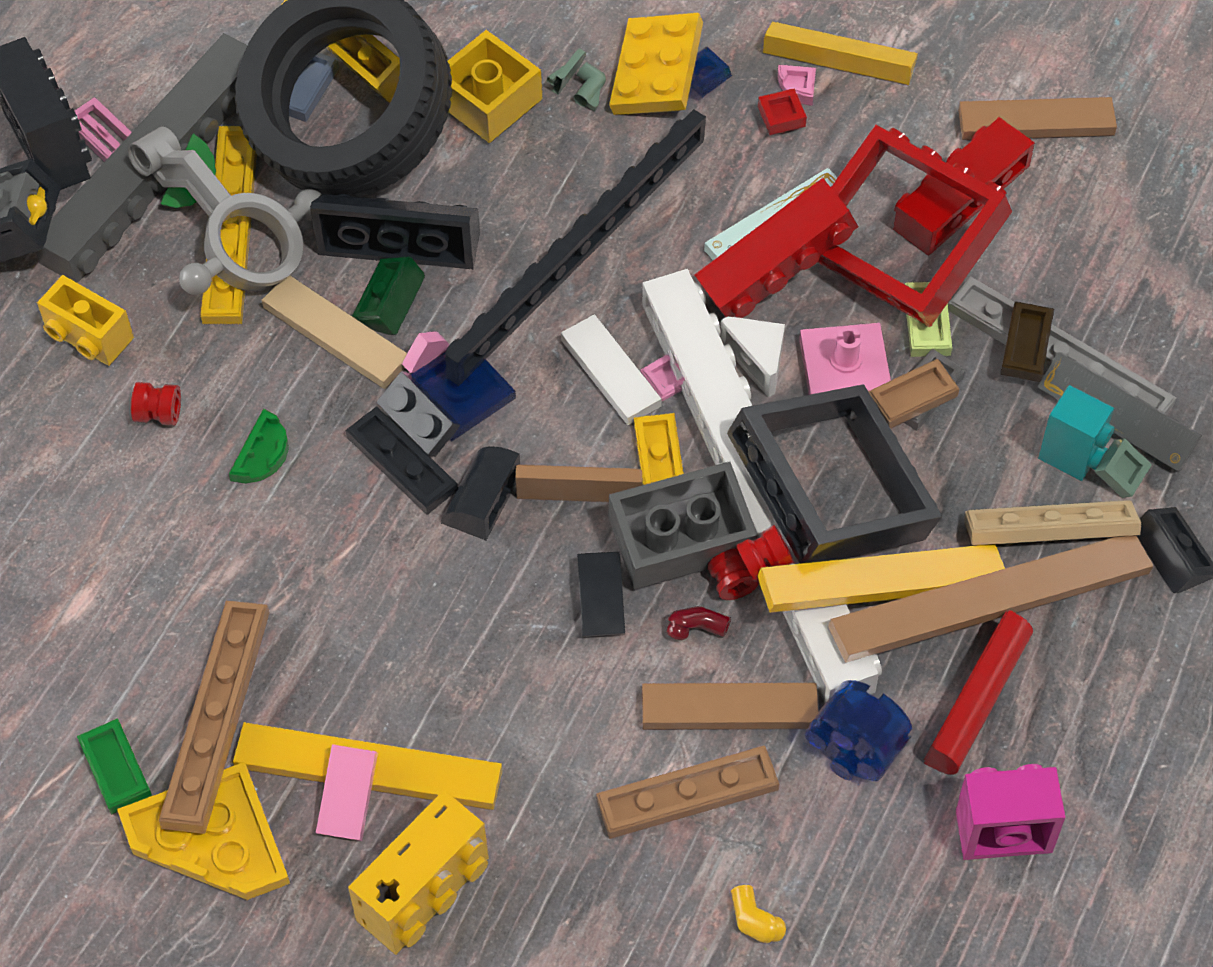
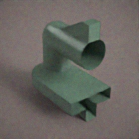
M579 48L564 66L547 77V82L553 85L552 92L559 95L583 63L587 52ZM586 62L577 73V76L583 79L585 83L574 95V100L580 106L588 107L595 112L599 105L600 89L606 82V76L602 71Z

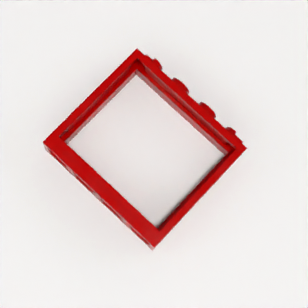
M875 125L831 186L845 206L849 204L887 151L980 202L984 207L922 294L837 245H834L822 254L818 263L930 328L1011 215L1012 209L1006 197L1007 192L998 184L992 181H987L984 184L975 179L974 174L965 166L959 163H955L952 166L942 161V157L932 148L923 145L920 149L911 144L909 138L899 130L891 128L887 131Z

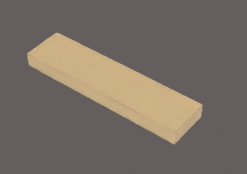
M292 276L276 285L262 299L264 309L383 389H386L398 374L405 369L402 365L407 355L405 351Z
M1130 500L965 511V526L972 545L1140 535L1141 521Z

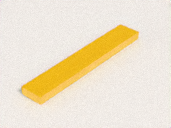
M219 126L215 161L216 178L231 196L239 193H254L256 152L249 145V141L245 138L240 126ZM236 216L222 223L221 241L228 256L236 264L247 269L251 217ZM217 275L212 277L211 285L203 293L202 324H242L245 290L227 284Z
M996 544L763 567L757 577L769 612L771 613L900 599L1005 569Z
M246 722L243 723L233 759L234 765L245 762L249 771L325 783L332 744L376 751L378 755L371 790L434 800L445 790L462 805L494 810L502 775V763Z

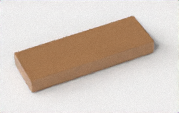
M516 465L517 499L609 502V494L642 486V470Z

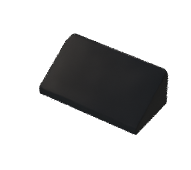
M1176 507L1148 509L1140 517L1141 532L1140 535L1136 536L1173 593L1186 591L1213 579V561Z

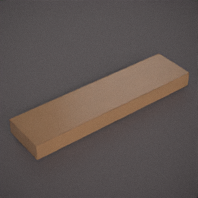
M1112 97L960 101L958 109L962 140H972L979 128L982 126L988 127L998 117L1005 120L1028 138L1114 136L1117 129Z
M817 683L642 684L643 730L818 729Z
M764 745L596 793V800L609 839L778 791L779 781Z

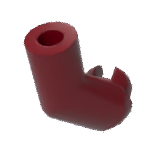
M702 606L676 610L668 617L670 623L667 626L666 633L674 639L683 641L688 638L690 628H700L725 637L731 623V617Z

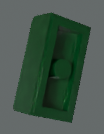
M411 257L380 259L352 317L371 330L387 335H396L425 278L424 272Z

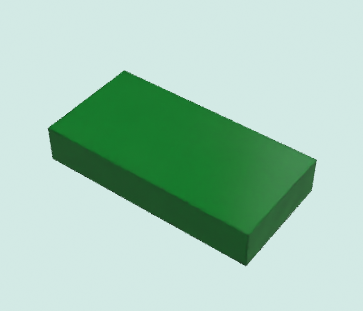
M118 718L77 736L111 815L117 813L119 808L152 796Z

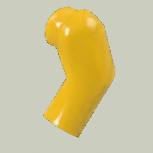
M740 885L731 890L737 926L742 933L763 943L778 942L784 937L786 933L785 922L782 918L757 908L754 889L751 885Z

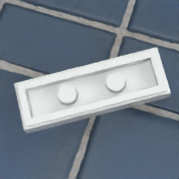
M595 314L561 332L563 344L627 425L634 422V417L645 416L662 406L661 397Z

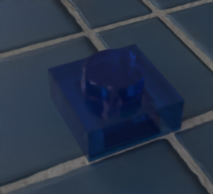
M705 47L697 53L690 87L703 98L732 76L729 66L709 47Z

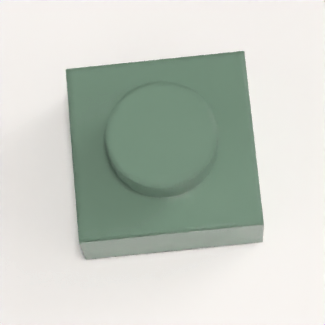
M1125 438L1113 441L1096 468L1095 473L1121 498H1126L1134 495L1152 464Z

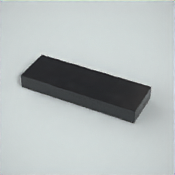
M377 406L345 430L347 438L426 515L456 493L458 483Z

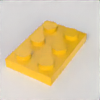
M700 13L628 18L609 104L614 115L686 110L703 27Z

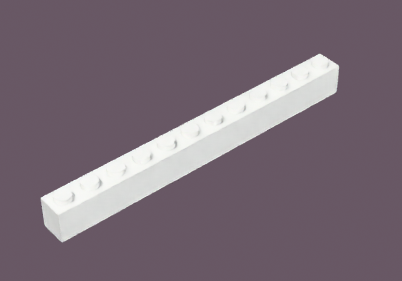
M688 269L643 282V308L664 354H669L670 366L676 380L682 377L685 378L681 385L682 393L715 465L731 462L757 531V539L762 536L764 530L775 525L795 563L793 564H799L727 435V431L741 408L752 406L750 402L751 391L744 376L739 377L735 370L736 360L729 344L723 345L720 338L721 328L715 313L709 314L706 309V296L700 282L694 283ZM846 604L782 611L814 682L817 683V688L827 709L876 692L878 676L882 674L877 654L845 663L828 628L832 618L850 613Z

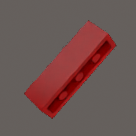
M998 117L988 127L982 126L979 128L971 142L963 149H955L948 157L946 163L952 166L955 163H959L968 168L974 174L975 179L984 184L987 181H992L1005 189L1030 167L1035 142ZM927 174L915 191L911 194L909 192L905 193L896 203L893 230L929 256L976 215L984 205Z
M822 177L694 274V276L725 317L743 318L749 315L754 310L756 304L769 294L781 291L786 286L788 280L801 270L814 266L820 259V256L834 245H840L847 241L853 231L859 226L849 209Z

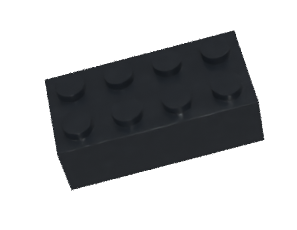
M26 37L1 45L0 105L27 159L31 158L61 187L60 190L91 179L86 163L91 162L92 157L84 139H80L78 131L82 130L74 109H70L64 91L58 87L51 68H47L40 49L32 50Z

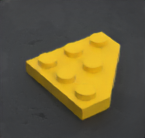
M245 762L224 769L205 834L161 828L159 818L168 790L117 809L130 848L135 856L246 900L290 884Z

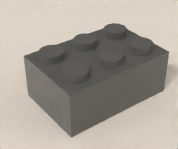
M730 461L609 494L608 518L633 590L708 569L709 562L716 555L730 549H737L736 545L746 539L754 541L758 537Z

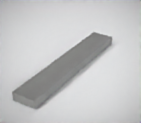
M970 276L950 300L948 311L1006 345L1014 301ZM1052 324L1044 364L1046 370H1048L1056 354L1062 352L1165 414H1168L1172 409L1177 397Z

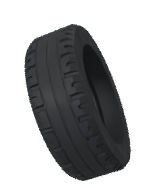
M287 0L263 21L244 51L235 84V104L237 105L236 113L239 117V124L245 138L249 141V145L256 154L285 180L300 190L313 189L321 194H346L352 197L370 195L389 187L391 184H395L401 178L408 175L421 163L437 142V138L444 128L443 125L447 120V113L451 105L452 76L450 74V64L447 62L448 57L436 34L407 1ZM357 35L384 37L394 46L399 54L400 75L395 94L383 115L364 133L341 144L322 147L309 146L298 139L290 127L289 105L294 85L306 65L319 52L339 40Z

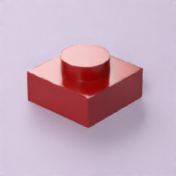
M795 88L758 97V109L769 135L806 127L807 116Z

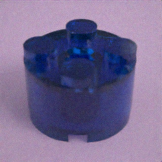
M846 680L839 685L812 720L804 735L811 745L820 749L832 761L830 767L839 777L848 781L852 780L854 776L865 780L879 781L912 737L908 736L912 730V724L906 713L890 697L883 693L877 699L867 693L870 685L856 680Z

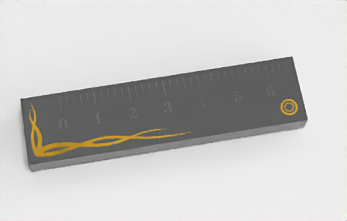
M1062 352L1056 354L1038 385V388L1058 400L1070 385L1114 407L1110 425L1115 427L1113 433L1125 438L1128 442L1177 471L1182 470L1202 437L1201 434Z

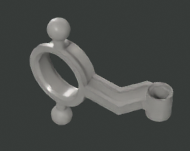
M163 126L128 146L129 160L140 174L145 176L153 174L162 187H186L209 216L204 239V251L207 262L204 264L190 263L181 270L179 283L185 292L191 295H200L206 292L211 285L212 277L215 275L235 288L246 291H259L284 281L295 271L303 255V237L297 222L302 219L312 220L311 202L322 195L321 193L313 189L301 191L295 198L294 206L288 210L277 201L260 194L239 193L231 196L195 150H181L177 137L171 130ZM246 216L265 224L273 231L281 244L282 260L280 266L267 272H255L236 264L228 256L222 245V223L232 217Z

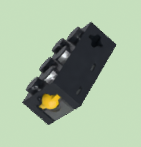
M31 158L0 168V262L42 250L47 240L53 214L56 210L61 187Z

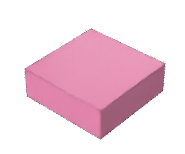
M669 354L640 370L662 401L682 391L681 385L685 378L682 377L676 380L670 366Z

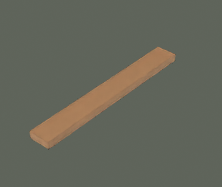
M1136 535L1117 536L835 617L830 620L828 628L845 663L997 619L1003 617L1004 613L1009 610L1015 613L1147 575L1151 572L1153 564Z

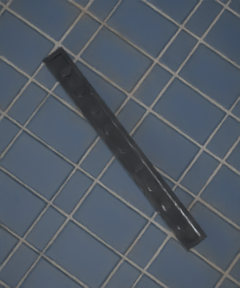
M693 109L683 120H677L671 127L669 134L660 143L656 142L648 149L645 158L636 166L629 167L621 181L612 190H606L599 198L597 205L588 214L584 213L579 216L572 230L567 235L556 239L550 246L548 253L538 263H532L526 269L523 278L513 288L509 287L503 291L494 307L487 313L480 314L475 319L471 329L461 339H455L448 346L445 353L446 378L460 386L704 142L705 115Z

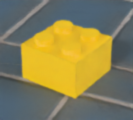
M488 30L482 32L447 61L450 64V74L452 76V97L450 98L451 105L448 112L488 143L492 142L542 100L541 69Z

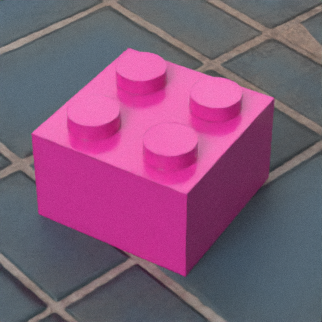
M1027 764L1020 766L1016 770L997 771L995 768L985 767L974 770L970 774H965L956 807L963 860L1053 853L1066 818L1057 768H1043L1039 764Z

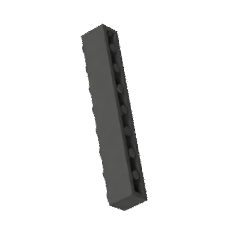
M225 33L219 37L91 176V179H88L52 218L46 243L42 250L36 252L41 265L61 276L68 277L76 283L86 273L88 274L95 269L99 259L105 252L120 241L123 232L135 219L143 216L147 206L159 193L167 189V187H162L153 174L149 176L142 175L133 167L128 157V146L161 126L168 128L174 133L179 141L181 150H185L193 133L204 142L211 140L215 136L218 127L227 117L236 113V77L241 59L247 47L246 44Z

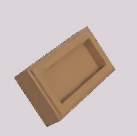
M936 359L868 392L877 403L881 414L891 429L958 397L959 387L941 362Z

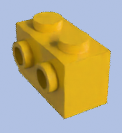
M64 275L37 302L46 333L58 342L65 340L72 344L80 354L89 360L96 358L110 366L134 339L126 310Z

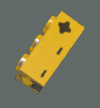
M443 790L348 887L356 921L395 955L405 945L407 947L413 946L426 930L425 924L436 913L439 915L445 913L457 898L456 892L467 881L474 882L487 868L489 856L485 823Z

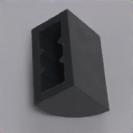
M495 446L481 448L441 519V524L487 541L516 485V465H520V453Z

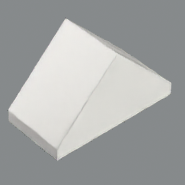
M729 316L721 320V340L723 345L729 344L731 346L737 363L768 398L771 397L776 391L785 324Z

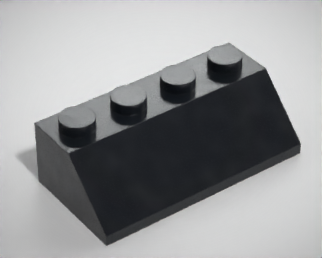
M322 194L311 202L310 211L318 255L375 261L387 258L411 257L418 265L474 270L480 236L478 208L464 205L429 204L423 201L405 202L389 200L387 198L352 197L346 194Z

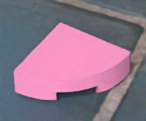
M778 65V82L781 89L785 91L795 88L802 104L813 105L816 68Z

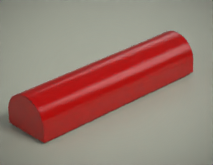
M1011 610L1004 613L924 757L925 765L948 775L958 773L1033 634L1032 626L1022 616Z

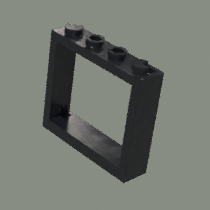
M864 384L743 407L727 431L728 437L799 564L847 559L924 541L942 518L936 502L931 498L915 467L912 466L896 435L890 429L877 403L873 400ZM846 417L902 514L827 531L771 431Z

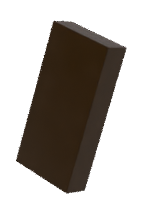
M1014 301L1000 375L1041 382L1054 308Z

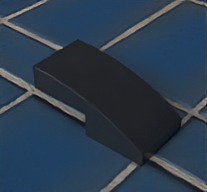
M620 551L577 554L582 637L625 635Z

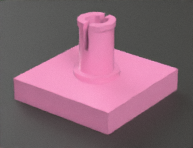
M880 323L800 330L799 339L809 395L862 384L870 391L891 381Z

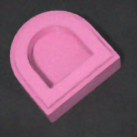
M438 332L419 333L402 365L410 373L428 371L444 359L449 344Z

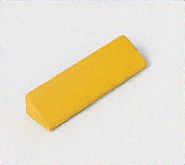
M772 22L767 29L763 45V53L906 85L910 84L918 53L778 22Z

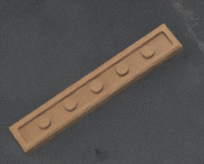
M227 600L225 602L159 818L162 829L206 833L270 614L267 604Z

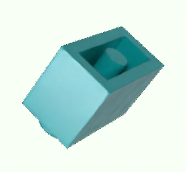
M1069 385L1049 415L1038 459L1083 481L1090 468L1096 470L1108 451V448L1105 446L1115 429L1114 426L1110 425L1114 407Z

